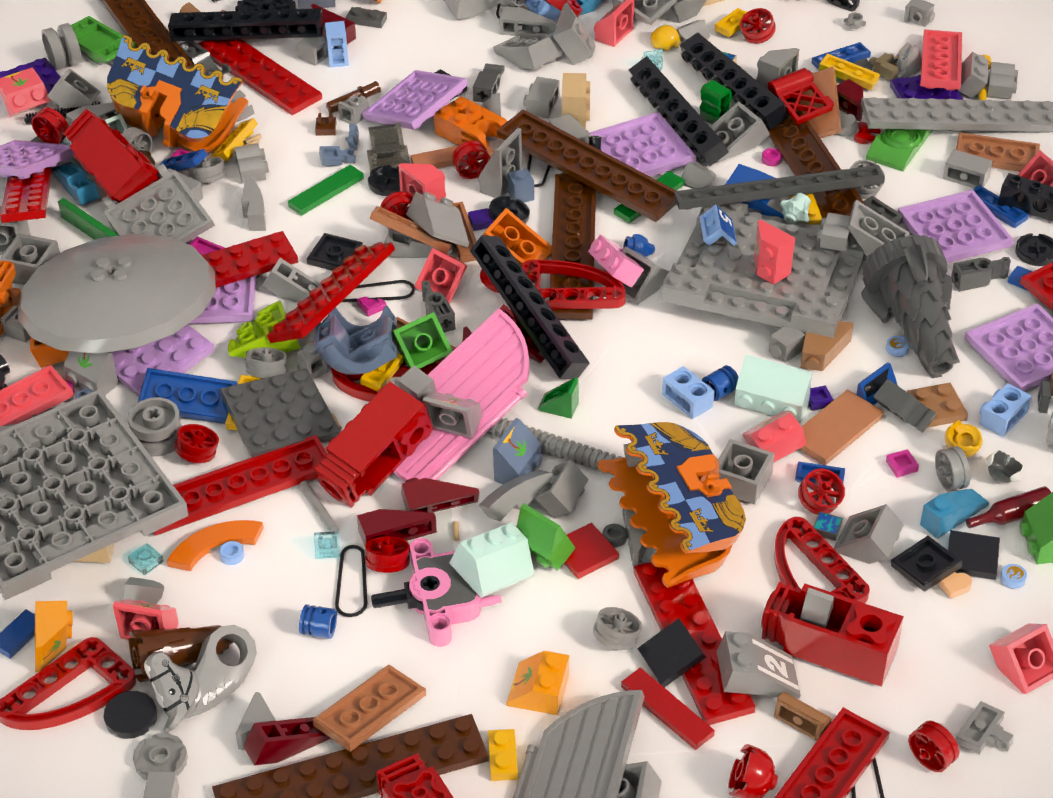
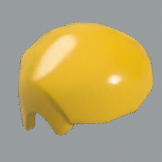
M662 25L656 28L650 37L653 47L657 49L663 48L666 51H669L672 46L679 48L681 43L676 28L670 25Z

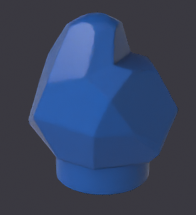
M633 234L632 237L626 236L623 249L628 247L645 257L655 252V246L640 234Z

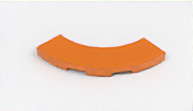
M235 520L206 527L180 543L167 559L168 567L191 571L202 557L210 553V549L226 542L236 541L241 544L255 545L264 528L263 522Z

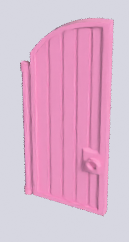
M499 308L428 374L434 380L436 392L448 393L458 398L472 399L480 403L483 417L473 438L433 429L430 436L423 440L417 446L415 452L408 456L393 472L404 482L411 478L438 480L519 400H522L527 395V392L521 388L528 381L530 362L527 345L515 322Z

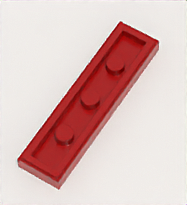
M641 667L621 681V687L625 691L642 690L645 696L643 706L694 750H697L714 736L715 730Z

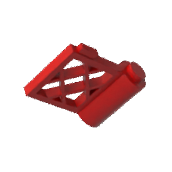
M806 68L768 82V90L785 103L788 114L797 125L832 111L834 102L830 97L824 96L813 83V74ZM810 89L814 93L813 96L803 94V92ZM795 98L797 101L796 103L787 102L786 99ZM800 100H805L811 103L810 106L799 104ZM814 102L823 104L824 107L816 108L813 107ZM796 110L806 111L807 114L799 117L796 114Z

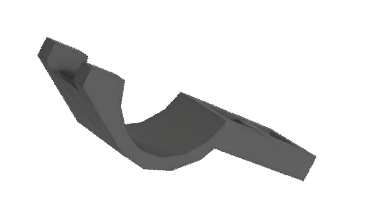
M186 41L179 44L194 65L197 63L204 65L205 75H210L213 71L220 70L214 64L209 51L196 42ZM226 63L222 64L221 72L223 75L232 71L231 66Z

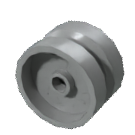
M68 22L58 25L57 32L52 27L41 30L45 52L55 70L65 68L66 61L71 66L82 62L77 37Z
M161 397L148 398L135 404L128 413L129 428L151 457L163 456L174 451L178 429L182 427L179 409L175 403Z

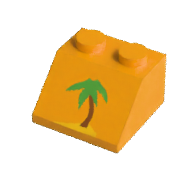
M35 601V672L44 669L66 649L67 639L72 638L73 612L72 610H67V601Z
M542 651L520 661L508 696L507 706L558 715L569 678V655Z

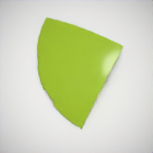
M281 300L258 311L254 321L244 322L236 330L238 336L236 339H231L228 344L230 356L246 358V353L249 350L260 347L275 348L285 353L301 348L297 339L270 343L267 335L273 330V326L286 318V312Z

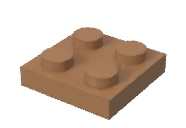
M951 382L907 390L920 403L937 414L927 428L954 423L957 420H967L968 412Z

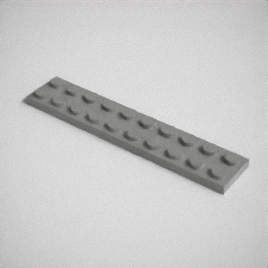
M894 97L862 98L861 107L869 129L1053 132V102L902 99Z

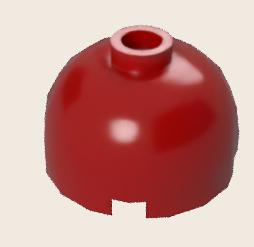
M745 744L740 752L744 753L742 759H735L730 773L728 788L734 789L729 795L735 798H762L769 790H773L777 784L778 775L775 774V765L771 756L766 751L753 745Z

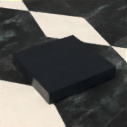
M324 233L306 258L307 264L334 270L344 263L343 260L354 254V250L362 246L363 242Z
M950 530L948 551L962 560V567L955 572L996 580L1000 537Z
M926 536L890 560L891 566L924 592L962 567V560L930 536Z
M679 618L637 648L664 688L706 658Z

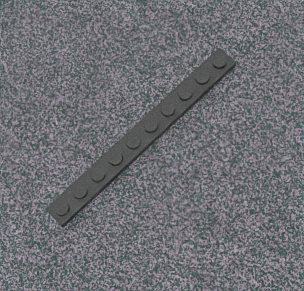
M879 165L674 191V199L679 210H690L698 207H711L715 204H732L794 196L797 193L813 194L821 191H834L844 188L852 189L867 185L874 186L876 184H883L885 176Z

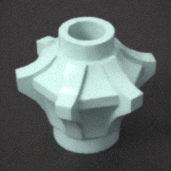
M797 193L791 199L782 201L780 206L783 208L784 220L788 224H795V222L808 223L810 220L808 216V209L811 203L810 198L803 193Z

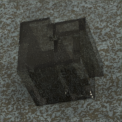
M400 123L368 127L370 150H367V158L370 172L380 166L392 165V168H397L401 163L410 164L407 145H404Z

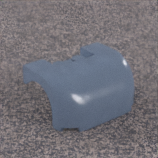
M387 305L383 308L381 316L375 322L359 326L348 322L338 309L334 308L322 323L320 322L316 326L315 349L329 366L342 374L358 375L371 372L397 357V347L392 341V331L397 328V318Z

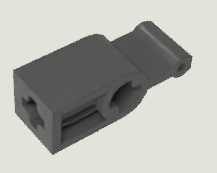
M485 63L483 71L479 72L473 85L474 102L483 103L491 98L492 94L497 93L505 66Z
M1003 257L994 261L987 258H976L953 263L952 282L958 292L988 286L993 279H1005L1008 277L1011 260L1009 257Z
M427 280L423 281L422 298L423 302H425L426 315L434 312L444 333L455 330V313L445 296L440 292H433L430 282Z
M889 379L884 382L873 396L878 404L904 422L915 427L921 433L925 431L937 416L933 410L920 403L915 397Z

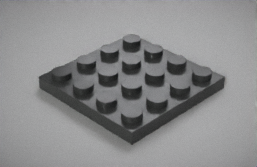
M307 369L220 389V395L252 458L304 441L305 438L317 435L321 442L329 441L337 437L341 432Z

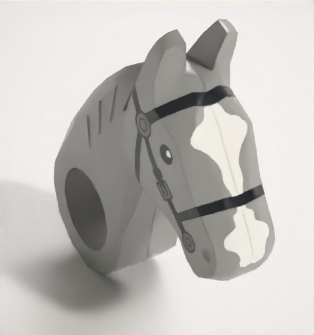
M236 625L221 626L212 632L202 643L193 671L173 663L164 651L152 653L145 659L144 668L156 699L168 716L163 729L166 733L176 728L183 719L202 714L217 706L244 682L257 655L255 640L246 629ZM220 639L233 641L240 650V659L236 666L225 665L219 660L216 654V646Z

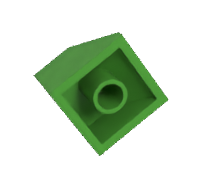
M434 312L392 332L393 341L410 369L413 366L421 369L453 352Z
M1053 492L1026 510L1023 522H1020L1019 526L1022 537L1026 538L1028 552L1030 555H1033L1036 564L1053 563Z
M523 503L516 527L528 539L530 554L536 557V561L545 568L550 566L558 571L575 550V546L559 524Z

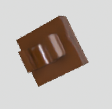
M318 113L315 126L316 136L336 135L337 121L332 113H329V117H322V114Z

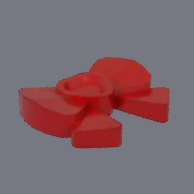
M858 122L859 132L855 134L854 140L860 144L873 143L876 136L871 135V133L880 134L881 130L869 129L866 122Z

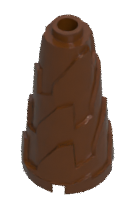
M221 625L130 631V637L133 636V638L128 639L132 666L134 670L140 669L142 673L135 675L139 682L150 681L144 668V662L150 654L158 651H164L171 658L172 662L180 667L196 663L204 639L221 627ZM220 639L216 646V654H222L224 650L229 649V645L233 644V641Z

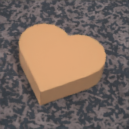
M954 572L938 584L948 597L952 599L968 592L971 588L972 579L968 574Z

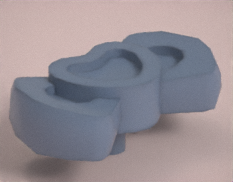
M350 124L349 136L345 137V141H348L349 147L354 148V150L357 149L359 130L356 124Z

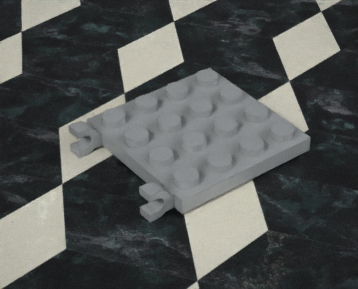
M163 163L156 167L161 177L156 182L118 204H115L108 196L102 199L107 208L103 213L119 236L127 234L168 236L187 243L215 226L213 220L177 171L174 170L170 173Z

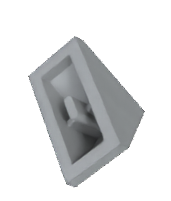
M259 692L254 693L235 733L239 750H245L243 745L254 723L275 721L273 714Z

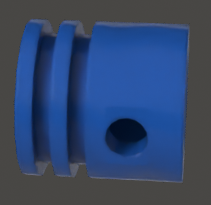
M725 365L703 377L702 381L711 386L714 390V401H718L736 390L739 377L731 366Z
M305 604L300 615V634L332 639L337 625V610Z

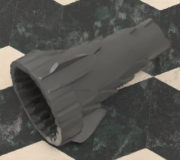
M926 235L899 237L875 249L865 260L862 267V279L865 287L861 292V296L882 323H887L891 314H893L896 323H899L909 347L914 349L926 372L932 378L942 377V374L949 372L953 368V364L960 363L951 340L953 333L948 322L951 320L948 310L950 309L953 288L951 276L946 274L948 264L939 242L935 241L934 238Z

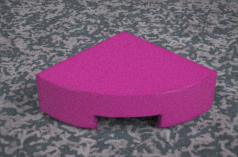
M368 297L357 299V305L368 317L382 311L387 306L386 302L377 298L378 300L368 299Z

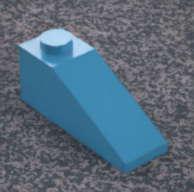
M972 488L940 494L923 505L920 525L938 539L966 521V519L989 506V501Z

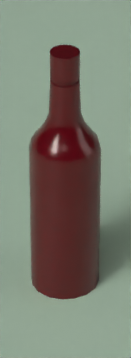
M1042 486L997 501L992 504L986 513L966 519V525L970 529L990 522L1005 525L1023 519L1025 511L1051 494V491L1046 486Z

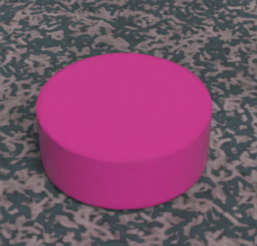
M768 148L762 152L761 160L767 166H777L782 162V155L778 149Z

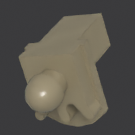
M885 52L879 58L871 57L869 59V63L873 65V71L879 73L880 76L890 81L898 77L899 67L893 65V54Z

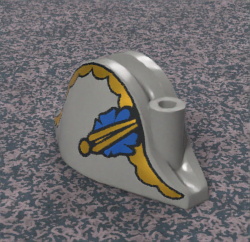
M907 42L898 51L893 65L899 67L898 77L895 79L909 77L921 69L922 58L918 45L912 46L911 43Z

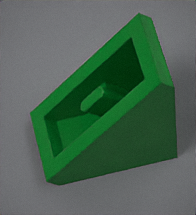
M575 377L546 392L538 409L541 412L572 419L579 404V380Z

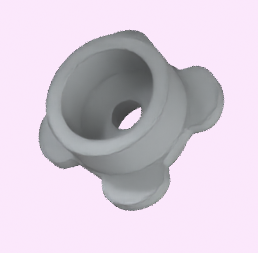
M850 13L848 18L844 19V23L848 24L850 29H859L860 26H866V21H863V15L860 13Z

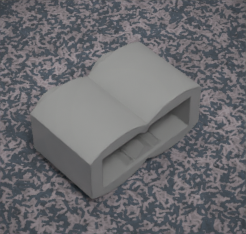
M991 61L987 96L1011 99L1012 93L1016 94L1018 70H1015V64Z
M258 143L234 147L241 182L245 183L246 175H250L255 181L266 179V173H269L267 161H263L266 160L264 148H260Z
M828 213L827 218H822L821 229L819 228L817 234L820 248L846 252L852 235L848 229L850 216Z

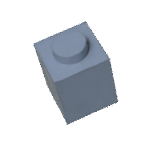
M528 169L508 173V192L512 200L516 201V199H519L523 202L535 200L534 179Z

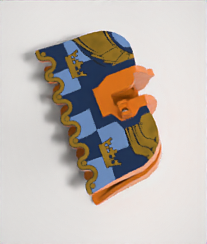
M123 35L117 55L107 76V89L117 113L122 114L127 125L144 130L151 137H155L160 128L163 127L164 146L179 147L189 152L205 149L206 153L215 151L229 136L237 119L249 103L243 97L231 103L232 98L243 82L242 79L233 77L228 82H224V76L220 70H215L210 75H205V67L202 63H197L192 68H187L185 57L179 56L171 62L168 60V51L162 49L152 55L150 54V44L141 43L137 48L132 47V38L128 35Z
M656 422L616 425L614 428L616 435L631 440V443L625 449L627 454L639 457L642 461L635 467H628L626 458L623 457L599 460L597 466L601 471L612 473L615 476L610 479L608 484L612 490L621 491L625 494V496L620 498L619 505L625 510L635 512V515L631 516L629 520L630 525L636 529L646 531L642 535L640 543L646 548H654L657 553L652 555L651 563L656 567L667 569L668 572L662 577L664 586L669 588L718 570L729 555L732 545L741 534L746 517L742 505L731 491L732 486L727 478L719 479V461L712 453L709 445L698 434L675 423Z

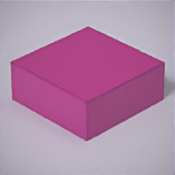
M908 449L886 456V463L897 478L918 472L919 464Z

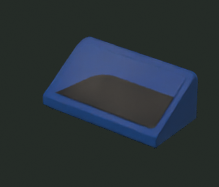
M889 362L885 363L858 383L856 395L873 405L878 403L873 396L887 379L897 385L891 364Z

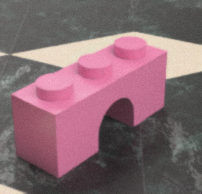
M600 234L592 242L588 252L611 276L632 288L644 269L636 261L623 254V249L618 244Z

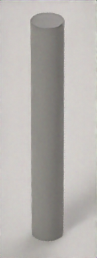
M302 481L299 484L300 489L329 532L336 534L339 531V527L309 483Z

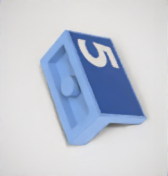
M716 204L700 216L703 239L706 244L710 246L722 236L733 246L737 244L732 219Z

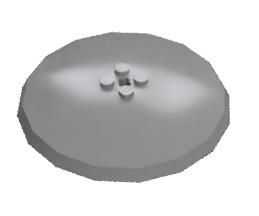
M127 234L98 238L64 250L37 268L22 288L18 320L32 339L57 350L98 354L136 349L175 334L199 317L216 293L215 270L193 246L168 236Z

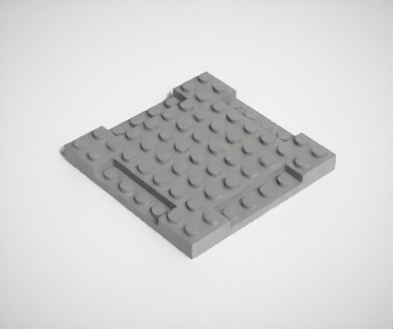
M737 202L717 205L732 219L737 244L733 246L722 236L709 246L703 239L700 216L713 206L701 208L697 216L696 226L677 263H673L662 285L660 301L834 338L866 256L853 235H851L846 252L820 248L817 234L819 228L821 229V225H811L802 222L788 224L778 216L748 212V204ZM759 220H763L795 237L791 274L774 285L756 274L754 252Z
M100 389L0 431V594L4 600L51 580L52 571L140 531L143 536H146L188 517L185 500Z

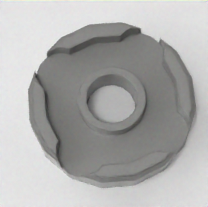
M157 733L148 740L145 738L138 744L133 755L136 772L145 780H147L149 771L167 770L176 772L178 776L187 765L188 759L187 750L182 740L170 733ZM158 754L167 755L163 760H154V757Z

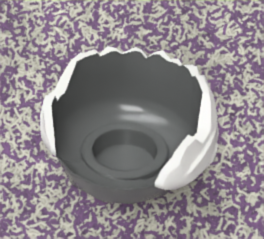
M996 450L986 458L989 474L994 480L1001 483L1021 480L1024 466L1015 460L1014 457H1010L1004 451Z

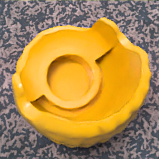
M957 420L946 429L945 445L947 449L959 446L967 458L975 455L981 449L983 439L977 427L962 424L960 420Z

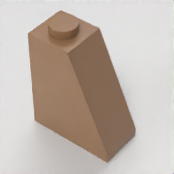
M840 321L834 338L806 332L800 368L824 371L851 342L854 323Z

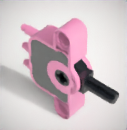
M417 538L410 544L413 575L409 582H404V589L373 594L371 596L373 608L407 603L408 609L414 608L418 613L424 614L429 640L437 647L446 646L451 642V625L475 620L481 613V607L501 603L502 599L500 595L480 598L450 565L449 562L455 551L434 554L432 543L425 538Z

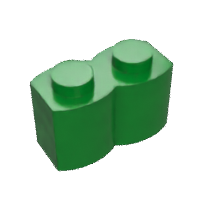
M714 80L702 86L700 91L702 101L700 104V116L713 124L730 109L732 93L730 89Z

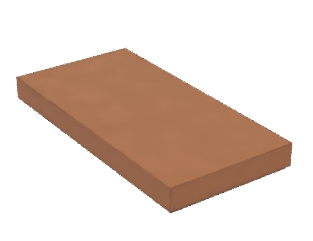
M833 67L812 73L814 77L813 83L824 96H829L834 102L832 111L808 120L820 139L842 132L836 75ZM811 89L803 92L804 95H814ZM800 100L799 104L810 106L811 103L805 100ZM814 102L813 107L822 108L824 105Z
M961 132L958 135L956 146L958 151L992 160V168L1021 172L1040 149L1039 143Z
M847 389L802 426L806 445L800 448V450L823 465H827L880 421L884 416V411Z
M388 664L313 719V726L351 752L425 697L426 688Z

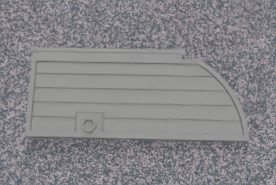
M628 690L592 699L575 707L554 721L544 730L539 748L533 744L527 746L526 757L513 798H617L645 697L643 691Z

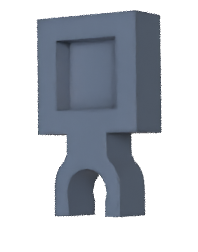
M319 146V156L322 165H342V161L355 163L356 155H354V148L340 150L339 146Z

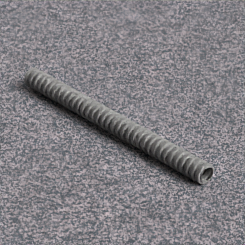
M501 418L486 434L492 433V436L498 435L501 438L513 420L509 421L507 418ZM525 425L541 443V452L545 451L546 454L558 455L559 458L565 457V460L571 459L573 463L578 461L579 465L585 464V467L591 466L594 470L598 468L600 472L603 471L597 466L599 460L623 458L622 456L616 457V454L613 453L609 455L607 451L603 453L601 449L596 450L595 447L589 448V445L582 446L580 442L576 444L574 440L569 442L568 438L562 439V436L556 437L552 433L549 435V432H542L540 429L536 430L534 427L529 428L528 425Z

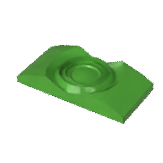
M87 16L71 25L77 37L80 50L85 52L93 62L106 63L116 57L123 35L91 16Z
M884 129L881 134L875 137L866 155V159L903 172L933 130Z

